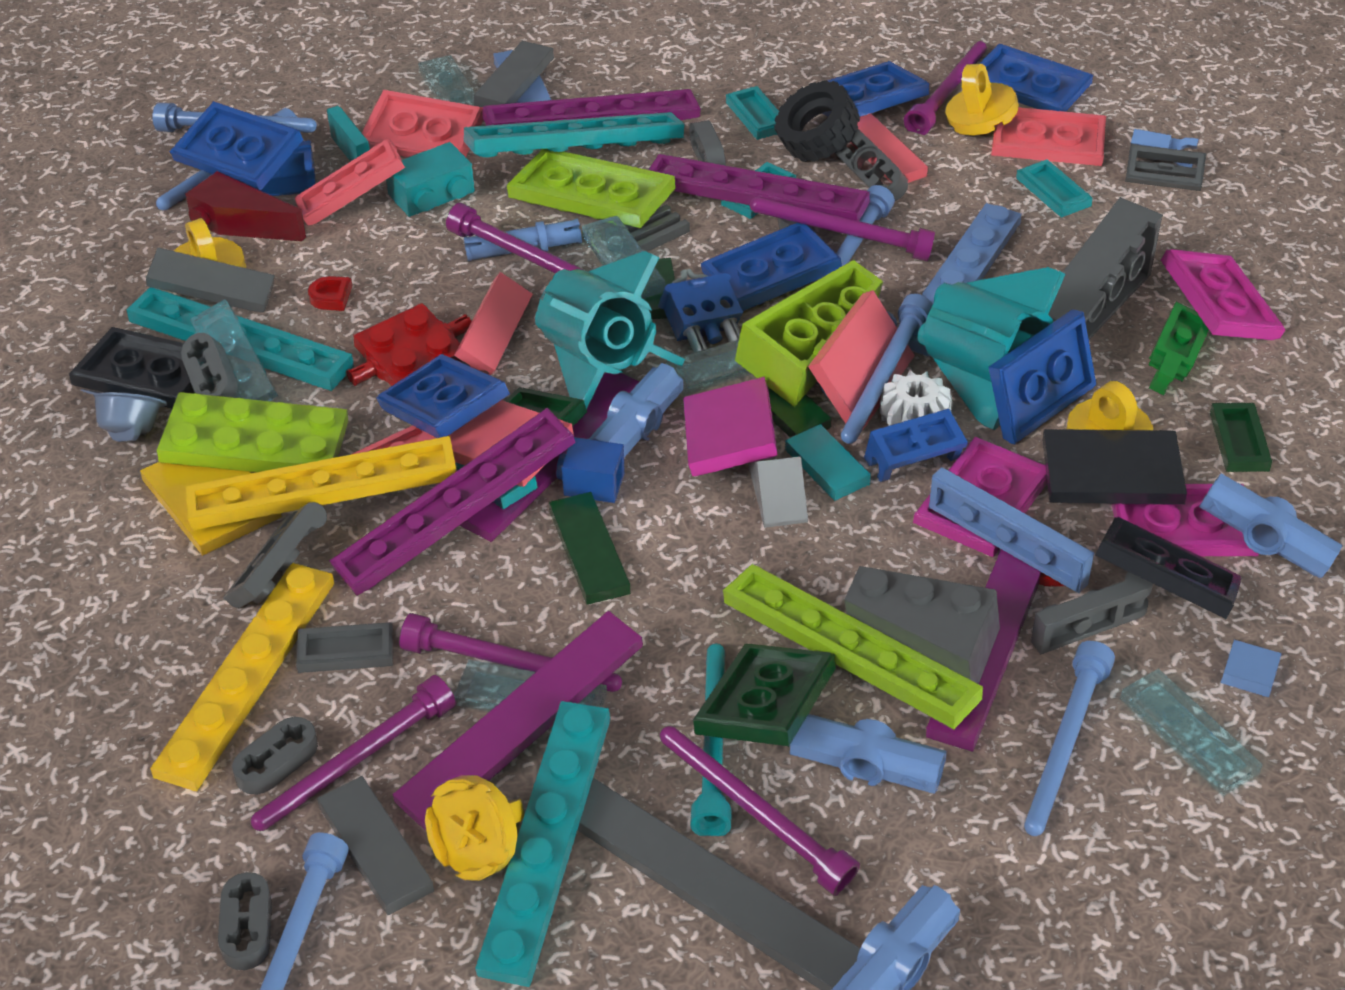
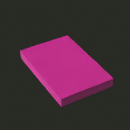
M1166 249L1160 261L1212 335L1264 340L1281 338L1285 332L1284 326L1232 256Z
M765 377L683 397L688 465L692 477L778 455Z
M977 437L973 438L948 470L1023 513L1027 512L1047 484L1045 465ZM930 495L915 512L913 523L991 557H994L1000 549L929 507Z
M1185 484L1187 491L1185 504H1112L1114 518L1120 517L1199 556H1259V553L1254 552L1247 546L1242 532L1199 507L1213 484Z

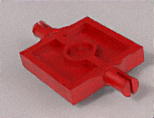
M423 303L418 304L353 335L354 347L363 355L366 362L347 370V377L354 386L374 376L393 386L440 354L462 362V360L454 356L460 345V342L455 337L467 332L472 321L467 314H464L451 322L443 323Z

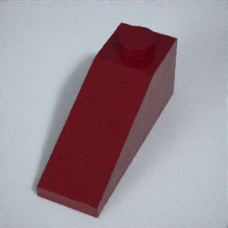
M215 172L185 193L190 220L202 218L208 229L218 235L300 242L306 238L302 209L221 172Z

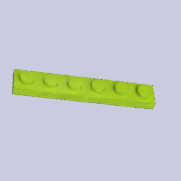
M751 564L723 589L725 604L809 650L835 654V663L839 667L952 729H955L982 700L983 686L754 564Z

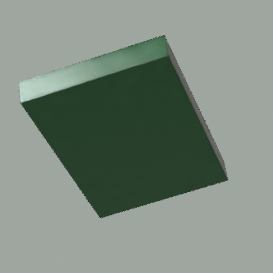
M744 644L694 717L695 735L789 747L836 669L835 654Z

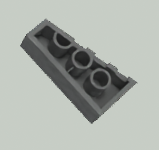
M1120 197L1063 271L1066 275L1048 314L1053 321H1056L1072 309L1083 311L1088 339L1090 340L1151 275L1163 214Z

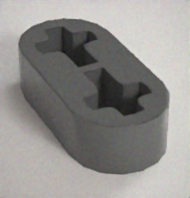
M710 120L690 123V143L698 161L726 166L722 144Z
M196 333L190 336L182 347L181 356L194 392L201 395L234 398L238 389L237 380L221 343L206 333ZM204 348H206L204 350V356L207 361L206 363H203L199 360L203 356L202 350ZM212 377H216L218 380H220L216 384L217 390L214 393H212V391L215 389V384L213 382Z
M303 717L286 718L243 749L234 758L232 764L234 778L239 789L247 794L265 793L311 759L318 747L313 724ZM292 737L293 739L298 740L303 737V742L297 744L296 742L291 741L286 744V739ZM252 766L256 769L265 767V771L261 774L256 771L248 774L247 770Z
M245 872L235 875L226 882L221 892L218 944L224 962L235 970L255 968L265 960L270 949L272 899L267 881L263 876L256 873ZM252 891L254 896L250 898L249 912H242L239 901L243 899L244 892ZM249 929L252 941L248 943L247 950L237 951L236 946L241 942L242 930Z

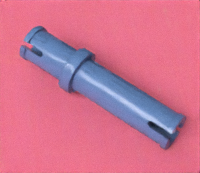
M578 218L544 225L543 221L535 222L536 224L533 227L504 231L548 252L549 247L582 243ZM478 236L463 237L468 262L476 259L512 254Z

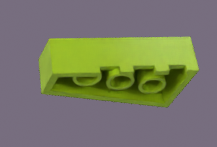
M855 260L850 261L744 322L741 328L735 361L756 378L765 377L767 386L795 407L817 382L808 367L863 293L874 290L879 298L883 281Z

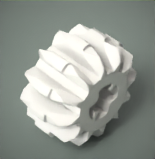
M909 370L906 377L894 374L892 381L884 384V389L881 393V420L886 421L888 426L945 409H950L951 411L952 396L950 395V389L943 386L942 378H929L928 372L922 375H915Z

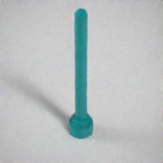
M718 643L711 644L707 649L705 701L725 673V649ZM704 736L703 750L723 766V738ZM702 776V794L697 797V800L691 806V829L699 836H724L731 829V805L727 802L725 796L722 795V791Z

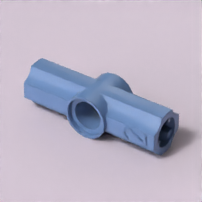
M661 363L658 367H653L630 393L620 391L614 397L608 410L607 419L589 439L624 444L625 458L640 439L648 441L650 438L647 436L651 431L659 429L663 413L683 391V379L675 372L673 367Z
M1222 473L1217 477L1199 506L1201 509L1242 532L1245 543L1254 552L1261 555L1278 554L1318 578H1322L1329 570L1343 546L1298 519L1293 505L1287 500L1271 496L1262 498Z
M808 714L790 744L791 755L838 767L848 780L853 781L854 777L869 781L868 785L876 786L881 780L933 794L938 790L947 751L897 738L889 726L877 720L864 719L855 723V726L811 714Z
M922 885L889 924L882 921L871 930L860 948L857 961L831 990H911L923 975L932 951L959 920L960 909L953 902L951 895L936 885L932 887Z

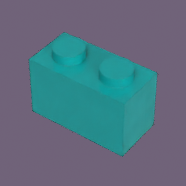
M451 142L403 159L402 162L405 168L386 179L388 195L408 217L429 211L436 206L463 198L475 192L472 163Z

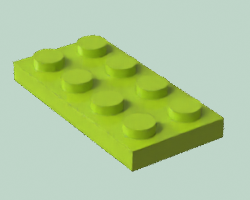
M547 148L541 149L507 184L508 198L641 228L676 189L675 176L564 151L554 152Z
M179 392L157 448L158 461L160 463L261 472L335 458L339 455L347 428L348 411L347 409Z

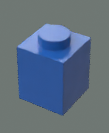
M574 437L575 444L568 448L567 454H560L557 463L556 476L557 479L563 480L564 496L571 497L592 492L594 500L615 503L625 474L624 444Z

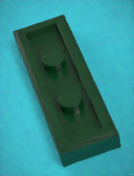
M592 492L550 501L549 512L586 605L631 594L630 582Z

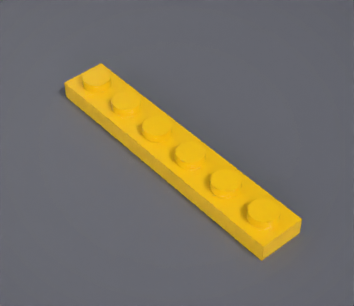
M450 436L188 485L185 486L188 521L191 529L196 530L295 511L311 502L326 505L441 483L457 471Z
M292 563L151 766L153 778L192 791H198L298 640V629H303L307 626L333 587L334 579L332 573Z

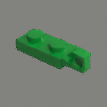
M1177 301L1172 307L1149 357L1150 362L1148 365L1157 369L1149 389L1163 396L1174 378L1183 382L1184 378L1188 376L1209 331L1195 310Z

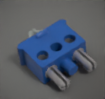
M691 269L682 270L680 278L674 280L672 284L665 286L658 304L659 308L664 309L677 341L688 339L694 355L699 357L700 355H705L708 351L702 336L706 335L710 344H716L723 339L720 331L724 330L731 347L737 348L740 337V330L737 325L743 311L730 284L731 276L726 273L707 276L704 274H694ZM687 275H688L692 280H687V281H686Z

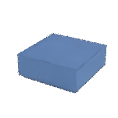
M1234 640L1221 683L1269 697L1282 653Z

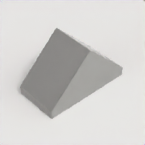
M801 457L749 463L748 467L764 528L808 523Z

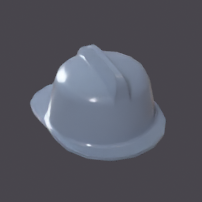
M87 389L80 390L93 394L95 397L98 426L108 431L110 437L118 442L135 441L139 435L150 433L154 427L159 409L167 406L166 401L150 396L117 392L102 393Z

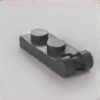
M311 502L288 515L224 595L223 599L238 609L251 601L258 604L264 600L275 587V583L271 579L278 570L282 572L287 569L300 554L296 546L302 538L326 523L327 513L324 507L319 503Z
M1128 572L1125 580L1100 590H1091L1081 597L1059 605L1047 606L1035 614L1031 643L1041 655L1139 619L1147 612L1149 603L1147 597L1152 592L1153 583Z

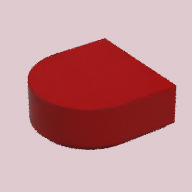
M326 276L315 280L308 288L311 305L321 310L344 311L353 286L352 279L349 277Z

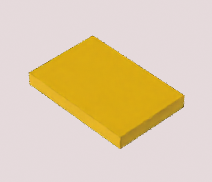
M160 462L140 470L144 483L202 556L282 517L281 513L192 530L187 515L185 486L251 473L249 471Z

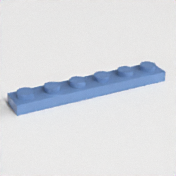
M986 203L922 295L933 304L935 291L943 283L952 285L957 282L967 283L982 280L1020 225L1022 213L1008 210L1003 206ZM915 331L908 346L912 351L930 357L926 347L919 344L917 339L918 331Z

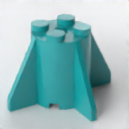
M642 251L590 271L580 269L571 271L567 269L560 270L553 276V279L547 285L540 298L535 315V323L542 330L545 338L555 346L569 397L584 400L586 409L604 372L612 374L622 373L621 369H625L630 365L635 367L640 364L649 352L681 367L685 361L684 358L653 343L656 335V324L652 322L649 311H652L649 303L642 299L641 295L659 257L647 251Z
M1046 267L967 283L957 282L952 285L943 283L935 291L934 303L929 311L926 322L921 325L918 331V342L926 347L927 353L935 360L971 413L985 427L996 430L1000 426L988 367L1046 328L1048 324L1054 322L1048 314L1066 275L1065 273Z

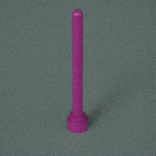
M976 42L924 104L914 105L904 117V125L908 131L926 135L936 123V111L962 81L964 67L967 64H976L986 52L987 45L985 42Z
M755 197L750 201V209L755 213L906 248L905 252L913 254L912 258L928 261L935 236V231L919 228L918 231L911 230L910 233L760 197Z
M463 203L455 204L448 213L446 228L460 237L476 235L555 274L563 269L570 271L576 269L584 270L481 221L477 211Z
M414 613L407 615L400 633V648L418 654L422 650L431 651L433 648L533 673L537 672L552 659V657L439 630L438 625L431 623L429 617ZM612 673L596 688L616 692L622 686V679L618 674Z
M432 675L417 686V693L412 696L413 701L255 812L251 817V826L257 831L267 830L423 717L430 719L436 715L440 718L456 706V700L448 685L437 675Z
M667 726L661 730L660 740L665 746L814 866L813 873L818 876L817 883L829 893L837 896L854 879L860 868V863L846 851L840 850L837 852L832 847L826 850L675 727Z

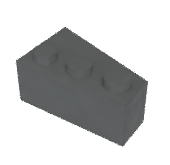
M859 566L844 599L848 615L979 684L1000 629L997 591L995 589Z

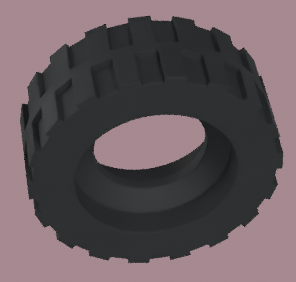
M824 80L818 83H810L808 86L798 89L795 94L790 95L784 105H781L779 108V113L775 117L776 125L774 126L778 137L794 158H799L803 162L808 160L814 162L819 161L821 158L830 157L834 152L840 151L847 142L849 143L853 138L852 135L858 129L857 124L860 121V116L857 113L859 112L845 88L842 85L839 86L838 82ZM832 111L822 124L811 130L802 131L811 119L821 113Z

